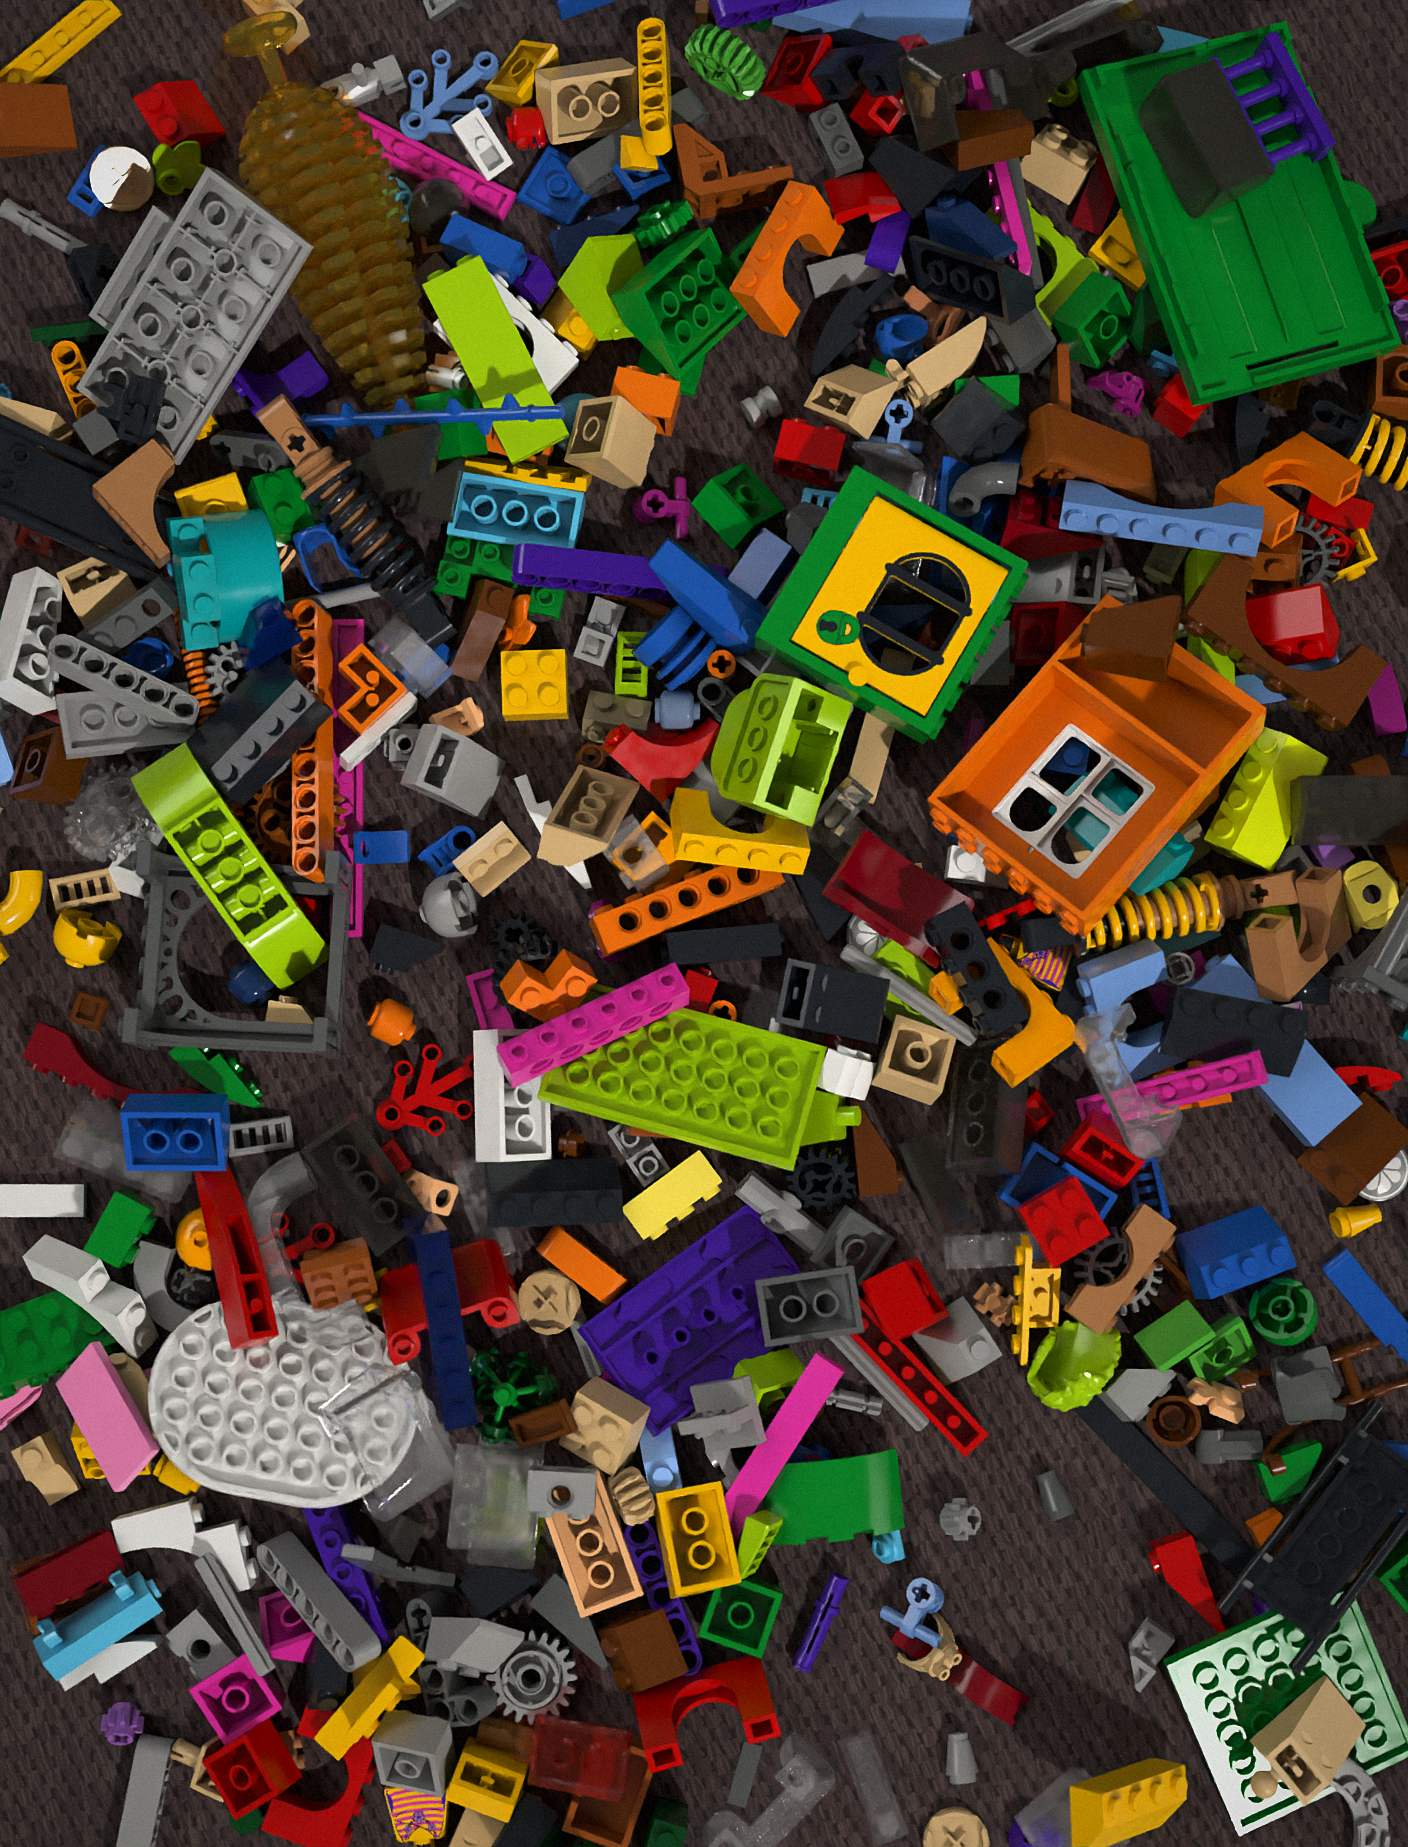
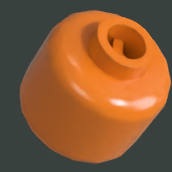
M390 998L385 999L382 1003L377 1001L366 1021V1025L370 1026V1035L391 1046L400 1044L403 1039L409 1041L417 1026L416 1023L412 1022L414 1017L413 1010Z

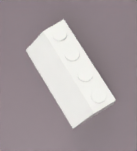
M532 1029L473 1031L476 1162L551 1159L550 1103L537 1100V1094L544 1074L512 1089L497 1058L496 1046Z

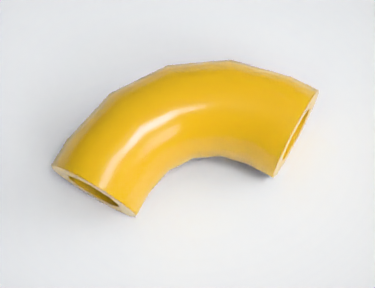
M23 870L10 872L9 892L5 899L0 902V937L14 933L33 916L41 901L43 871Z

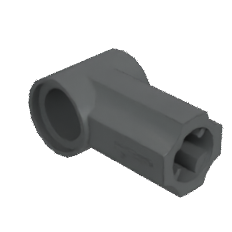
M1201 1427L1195 1437L1196 1462L1202 1464L1226 1463V1460L1261 1459L1263 1442L1260 1431L1253 1429L1225 1430L1221 1427H1211V1430H1203V1427Z

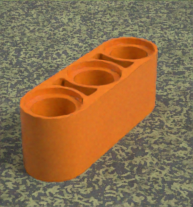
M554 1225L537 1246L536 1250L596 1299L609 1306L616 1300L630 1281L622 1273L618 1274L616 1272L617 1269L599 1255L590 1252L591 1249L571 1233L567 1234L565 1232L566 1229L562 1226Z

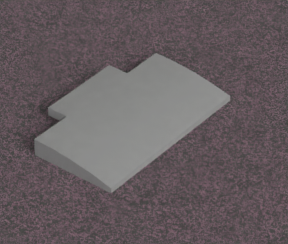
M207 167L176 219L153 205L89 314L92 319L107 329L109 333L76 389L98 406L107 408L114 404V397L103 389V384L106 382H115L129 387L132 374H140L167 384L153 439L160 446L164 444L168 447L175 457V464L180 465L314 246L219 170Z

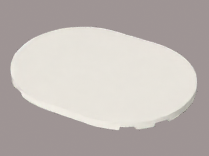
M271 1296L279 1336L262 1346L231 1350L221 1301L198 1309L189 1315L173 1333L171 1332L160 1348L151 1370L148 1389L149 1416L156 1439L171 1462L180 1471L201 1485L228 1494L304 1508L332 1507L351 1502L374 1490L392 1474L407 1452L413 1438L418 1415L416 1383L407 1362L396 1366L393 1365L388 1353L385 1334L370 1321L339 1309L315 1314L312 1304Z

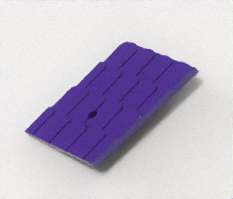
M748 1204L734 1212L577 1329L601 1365L607 1370L606 1372L616 1386L623 1392L651 1407L645 1426L653 1437L658 1436L695 1408L690 1391L691 1386L697 1383L732 1378L738 1362L746 1358L751 1359L765 1355L776 1347H765L755 1280L757 1278L802 1271L773 1231L762 1223L761 1215Z

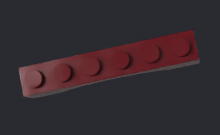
M37 1023L22 1056L23 1059L31 1062L30 1068L44 1074H48L49 1070L60 1074V1081L77 1087L79 1083L90 1087L88 1093L98 1098L107 1100L108 1096L118 1099L120 1100L118 1106L121 1108L129 1094H209L193 1086H185L170 1091L152 1092L123 1085L107 1076L94 1065L83 1051L75 1035L48 1023Z

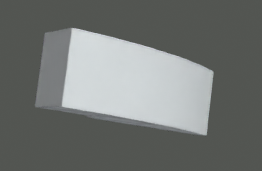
M155 1634L124 1636L59 1679V1682L66 1691L94 1673L100 1684L156 1649L164 1641L162 1635Z

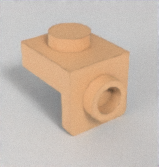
M471 697L464 699L459 705L433 714L429 718L431 724H440L467 738L475 735L484 726L483 713L480 707L474 704Z

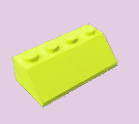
M1264 727L1263 732L1250 746L1204 840L1215 852L1272 873L1329 760L1328 757L1288 734Z

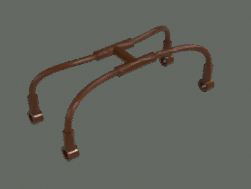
M1377 1338L1372 1340L1365 1339L1328 1352L1331 1364L1339 1363L1350 1393L1333 1401L1345 1406L1346 1409L1388 1395L1389 1391L1408 1387V1378L1387 1384L1382 1382L1362 1389L1351 1358L1370 1352L1374 1347L1381 1345ZM1271 1369L1235 1371L1232 1374V1381L1238 1384L1240 1390L1244 1393L1256 1389L1254 1378L1272 1377ZM1312 1420L1304 1421L1298 1425H1288L1265 1446L1261 1455V1462L1269 1469L1273 1477L1286 1473V1467L1279 1453L1271 1455L1272 1451L1285 1438Z

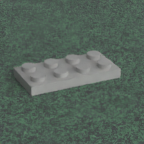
M187 682L171 683V685L189 693ZM96 691L56 694V705L66 759L177 748L184 742L188 745L187 739L196 731L195 726L187 732L176 731ZM154 694L146 696L152 702L161 700L159 696ZM186 709L176 710L180 716L191 715Z

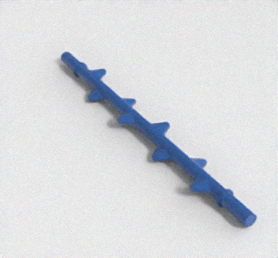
M509 393L505 395L501 408L465 409L455 397H452L448 400L446 410L412 411L404 398H398L393 412L358 413L349 402H344L340 414L310 415L309 413H304L300 417L309 430L311 428H319L328 439L335 437L337 427L368 426L375 438L381 439L387 425L424 424L432 435H438L441 423L474 422L482 435H489L494 421L528 420L529 422H535V420L564 419L565 407L563 405L534 406L533 404L521 407L513 394Z

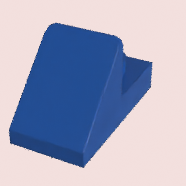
M656 156L658 170L650 172L620 169V163L613 166L612 171L618 184L634 205H639L648 191L670 184L675 177L660 156Z

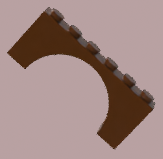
M1225 552L1219 556L1180 614V623L1184 625L1183 629L1188 634L1194 637H1201L1207 641L1215 653L1221 656H1228L1237 663L1236 666L1242 672L1255 675L1261 679L1264 687L1269 691L1277 694L1280 693L1288 698L1292 707L1315 717L1316 723L1322 728L1335 732L1347 727L1388 662L1363 644L1350 649L1332 668L1321 671L1297 670L1276 661L1256 641L1246 616V591L1255 568L1233 553Z

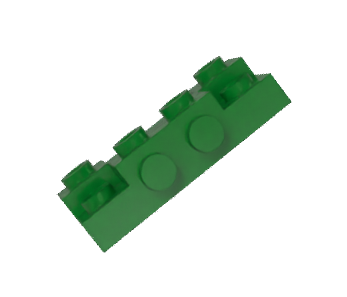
M448 535L443 560H440L437 574L439 583L434 587V592L438 596L448 594L457 596L462 601H467L472 577L478 581L488 579L506 587L530 591L531 598L528 614L535 616L536 613L553 617V620L559 622L567 590L524 586L514 583L511 580L512 549L514 546Z

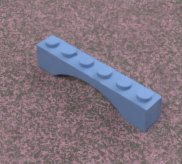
M1067 479L1059 529L1256 557L1263 531L1264 507L1230 502L1203 509L1161 508L1127 499L1097 483Z

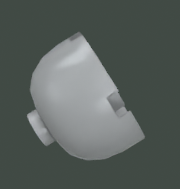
M460 872L448 873L434 879L426 887L423 894L422 904L419 907L420 916L440 936L450 938L463 937L474 934L478 925L472 926L471 912L476 917L478 916L474 893L469 882L462 883L458 878L463 876Z

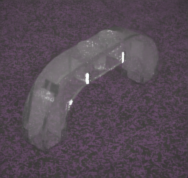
M298 1151L281 1159L265 1171L253 1187L246 1205L265 1268L273 1309L278 1318L289 1329L313 1343L325 1346L354 1344L374 1335L363 1304L354 1298L331 1309L318 1310L309 1307L303 1297L281 1237V1218L289 1204L298 1197L319 1188L307 1158Z

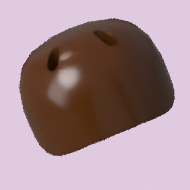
M1169 1393L1153 1402L1150 1406V1411L1147 1413L1146 1423L1151 1435L1158 1442L1169 1447H1180L1188 1444L1197 1436L1201 1428V1416L1196 1405L1190 1402L1188 1397L1182 1394ZM1192 1413V1416H1186L1185 1414ZM1153 1418H1158L1157 1421L1152 1422ZM1184 1428L1186 1434H1183L1180 1429ZM1165 1430H1168L1167 1437H1164Z

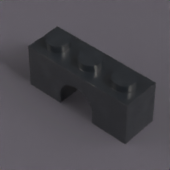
M900 42L834 48L826 51L811 73L810 78L824 101L848 99L852 92L862 83L866 86L871 97L896 96L914 70V66Z

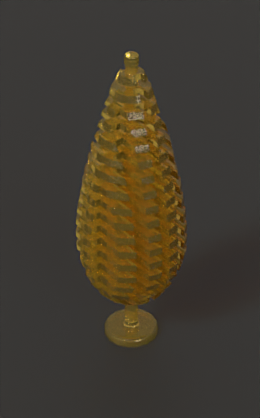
M276 11L251 17L229 29L222 36L221 42L224 50L231 56L248 57L258 55L270 86L257 100V107L247 115L243 130L247 127L248 129L240 143L239 159L246 155V160L239 164V178L242 183L249 178V184L242 189L314 246L287 293L292 300L297 298L298 302H300L298 310L304 318L307 316L309 320H313L310 328L314 334H318L320 338H326L322 343L325 350L331 356L341 355L335 362L342 372L352 373L360 369V371L354 374L356 378L350 381L356 390H364L369 386L375 388L366 393L367 396L363 400L371 407L393 403L394 405L380 411L393 412L397 399L404 398L412 411H416L415 399H409L408 396L425 389V386L428 385L426 373H420L415 377L413 375L400 377L415 373L422 368V364L427 362L426 351L418 350L409 355V353L424 344L423 328H415L422 323L424 316L423 309L420 310V306H414L421 298L420 286L416 288L415 284H412L418 276L417 265L411 266L410 261L415 253L413 243L407 244L405 240L410 236L408 222L406 220L401 223L400 219L405 214L404 202L402 199L395 200V195L400 193L398 181L395 177L389 180L388 175L393 172V168L387 157L383 160L381 158V155L386 150L379 138L373 139V130L366 121L362 122L358 117L359 111L352 108L346 102L339 101L340 99L332 98L336 93L319 86L313 90L308 82L288 81L276 48L289 41L296 33L298 24L291 12ZM418 424L402 425L391 432L399 441L407 438L414 461H424Z

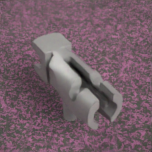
M390 55L373 62L375 67L373 70L368 67L364 68L360 63H355L351 69L352 73L341 75L315 88L320 102L326 101L321 105L327 119L342 114L345 109L355 108L378 98L383 90L385 95L406 88L395 56Z

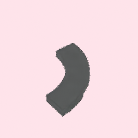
M347 1543L343 1545L341 1557L367 1571L407 1584L462 1595L459 1585L462 1583V1580L456 1574L417 1565L407 1567L397 1563V1559L380 1552L374 1547Z

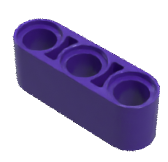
M899 200L898 203L901 211L878 220L864 261V265L892 274L896 271L912 224L911 216Z

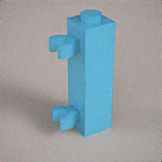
M118 1570L108 1577L114 1586L112 1589L66 1619L54 1625L47 1616L36 1623L42 1634L32 1640L42 1664L56 1681L163 1611L157 1599L162 1594L153 1579L146 1581L140 1571L126 1579L122 1571Z

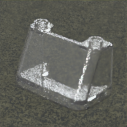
M1130 1003L1081 1018L1074 1027L1073 1040L1127 1148L1138 1158L1151 1159L1166 1155L1184 1117L1177 1103L1172 1104L1170 1107L1162 1105L1157 1101L1156 1093L1140 1097L1116 1045L1126 1041L1128 1037L1126 1028L1136 1019Z

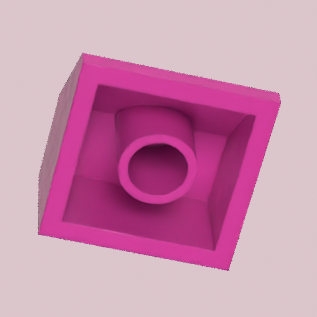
M245 1653L189 1688L190 1693L225 1746L283 1709L286 1698L285 1692L270 1671L263 1676H259Z

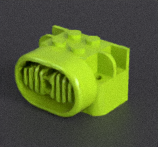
M768 673L759 675L754 680L751 688L740 692L729 704L713 749L711 771L713 779L719 788L720 795L756 811L781 819H791L812 827L824 789L829 781V774L835 756L839 751V744L853 703L796 677Z

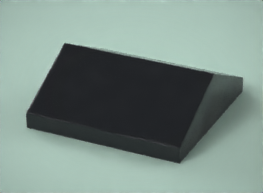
M524 1792L514 1808L509 1822L505 1823L491 1847H563L570 1833L562 1831L564 1821L559 1813L530 1793Z

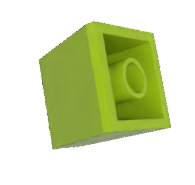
M632 234L588 237L557 284L598 341L635 337L624 325L611 295L644 267L636 239Z

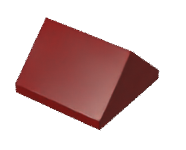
M1408 239L1370 251L1389 301L1408 300Z

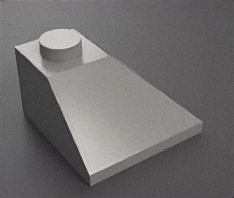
M964 1296L945 1307L949 1316L912 1336L944 1386L979 1371L1002 1356L987 1329Z

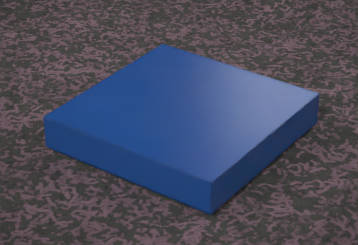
M547 145L516 198L517 201L559 225H574L593 194L584 195L567 171V164L572 158Z

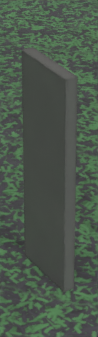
M744 1741L726 1803L746 1808L763 1746L757 1744L749 1745L747 1741Z

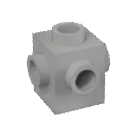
M399 724L398 729H390L389 738H384V756L389 757V761L393 766H397V770L405 771L421 730L418 729V725ZM402 741H411V746L408 750H401Z

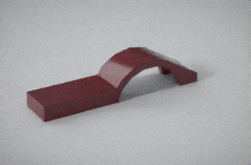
M1101 151L1098 154L1071 222V226L1097 236L1101 235L1116 197V192Z
M924 1622L922 1623L923 1626H925V1627L931 1629L932 1631L938 1633L937 1631H935L933 1628H931L930 1626H928V1625L925 1624ZM899 1627L896 1628L890 1637L892 1643L916 1660L926 1657L933 1649V1646L917 1637L912 1639L901 1633ZM958 1647L962 1660L959 1664L953 1665L950 1668V1675L946 1681L974 1704L1013 1726L1016 1722V1719L1013 1718L1022 1703L1025 1702L1027 1704L1031 1698L1017 1687L1002 1681L990 1673L963 1649Z

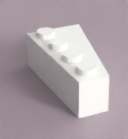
M39 567L13 575L0 620V697L32 715L57 709L54 684L59 682V673L52 670L48 664V650L50 641L53 637L57 636V623L61 622L62 585L59 579Z

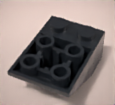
M788 958L775 1022L877 1044L891 979Z

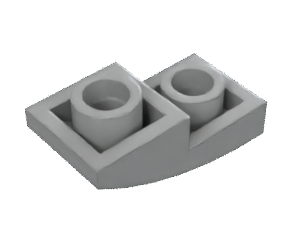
M617 1123L607 1130V1133L643 1187L671 1170L650 1137L624 1135V1124Z

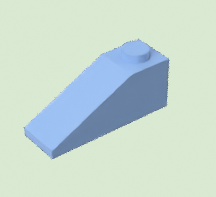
M644 1426L639 1443L646 1479L652 1495L682 1489L683 1481L671 1426L655 1437Z

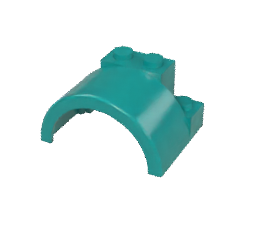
M261 509L165 518L169 550L172 552L180 612L178 620L182 648L186 651L219 647L220 643L231 641L236 642L279 636L284 623L283 580L274 533L265 512ZM201 539H206L209 552L199 551ZM210 621H217V627L212 626Z

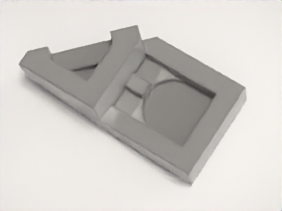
M1148 1616L1128 1643L1135 1688L1138 1692L1142 1691L1157 1672L1156 1665L1175 1642V1635Z

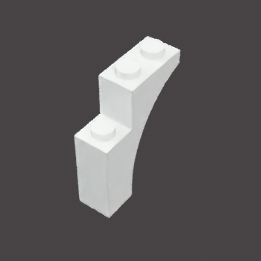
M46 1234L22 1256L33 1279L56 1289L86 1310L107 1329L129 1356L138 1359L159 1337L140 1294L111 1281L101 1259Z
M195 1496L120 1515L111 1521L119 1553L153 1547L178 1549L198 1557L211 1553L223 1574L237 1592L250 1589L256 1583L255 1578L259 1577L257 1561L255 1558H250L248 1545H251V1535L248 1526H243L241 1518L203 1528L202 1523L205 1522V1512L202 1504H197Z

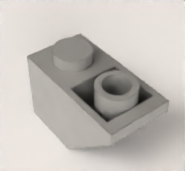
M1156 1369L1116 1370L1114 1376L1105 1384V1387H1102V1393L1096 1395L1122 1422L1134 1420L1137 1422L1150 1411L1148 1405L1155 1397L1160 1398L1169 1391L1172 1386L1170 1381L1175 1377L1176 1373L1173 1370H1166L1161 1373Z

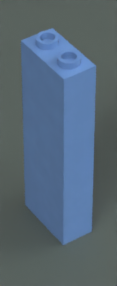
M841 0L773 17L772 24L810 35L828 34L832 41L854 47L896 43L901 36L920 34L940 54L933 68L952 73L956 62L962 63L964 49H966L967 43L962 42L964 33H969L973 14L968 13L971 0Z
M1231 954L1221 958L1215 955L1203 965L1205 972L1197 979L1193 976L1189 982L1180 986L1274 1004L1271 999L1259 998L1255 981ZM1306 1039L1289 1078L1267 1074L1268 1083L1253 1087L1303 1145L1309 1147L1317 1145L1363 1104Z

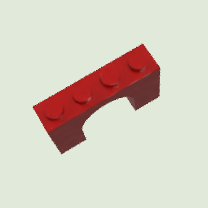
M752 1655L700 1669L693 1675H681L640 1692H632L643 1749L651 1773L684 1764L678 1740V1727L683 1717L690 1710L704 1703L723 1702L736 1708L741 1715L749 1745L781 1736L761 1658Z
M306 1705L296 1733L315 1740L316 1734L337 1709L322 1711L320 1709L308 1710ZM377 1729L368 1739L362 1735L357 1743H353L342 1756L348 1767L349 1781L346 1790L341 1795L329 1801L316 1802L283 1791L272 1798L261 1830L305 1847H348L354 1828L348 1827L352 1815L359 1816L366 1798L360 1795L364 1783L371 1784L377 1768V1764L372 1763L374 1750L371 1742Z

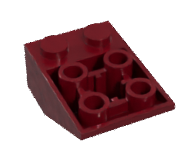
M1016 489L1015 495L1009 496L1003 515L999 546L1017 557L1031 560L1102 547L1104 535L1059 529L1063 504L1062 497H1048L1039 495L1030 489Z

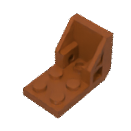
M686 123L672 125L673 153L682 197L689 202L694 216L698 219L776 205L789 180H794L791 165L783 167L779 164L771 165L764 171L752 173L745 170L734 174L733 177H728L722 151Z

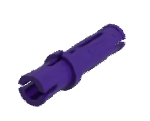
M830 1572V1577L821 1597H817L814 1602L816 1606L815 1611L804 1633L796 1656L791 1663L801 1671L811 1672L812 1665L824 1642L833 1617L838 1616L840 1612L839 1603L850 1579L840 1573ZM831 1594H833L834 1596L826 1612V1615L824 1618H822V1613L826 1607L829 1597ZM819 1626L820 1629L813 1642V1645L811 1649L808 1650V1646L816 1630V1627Z

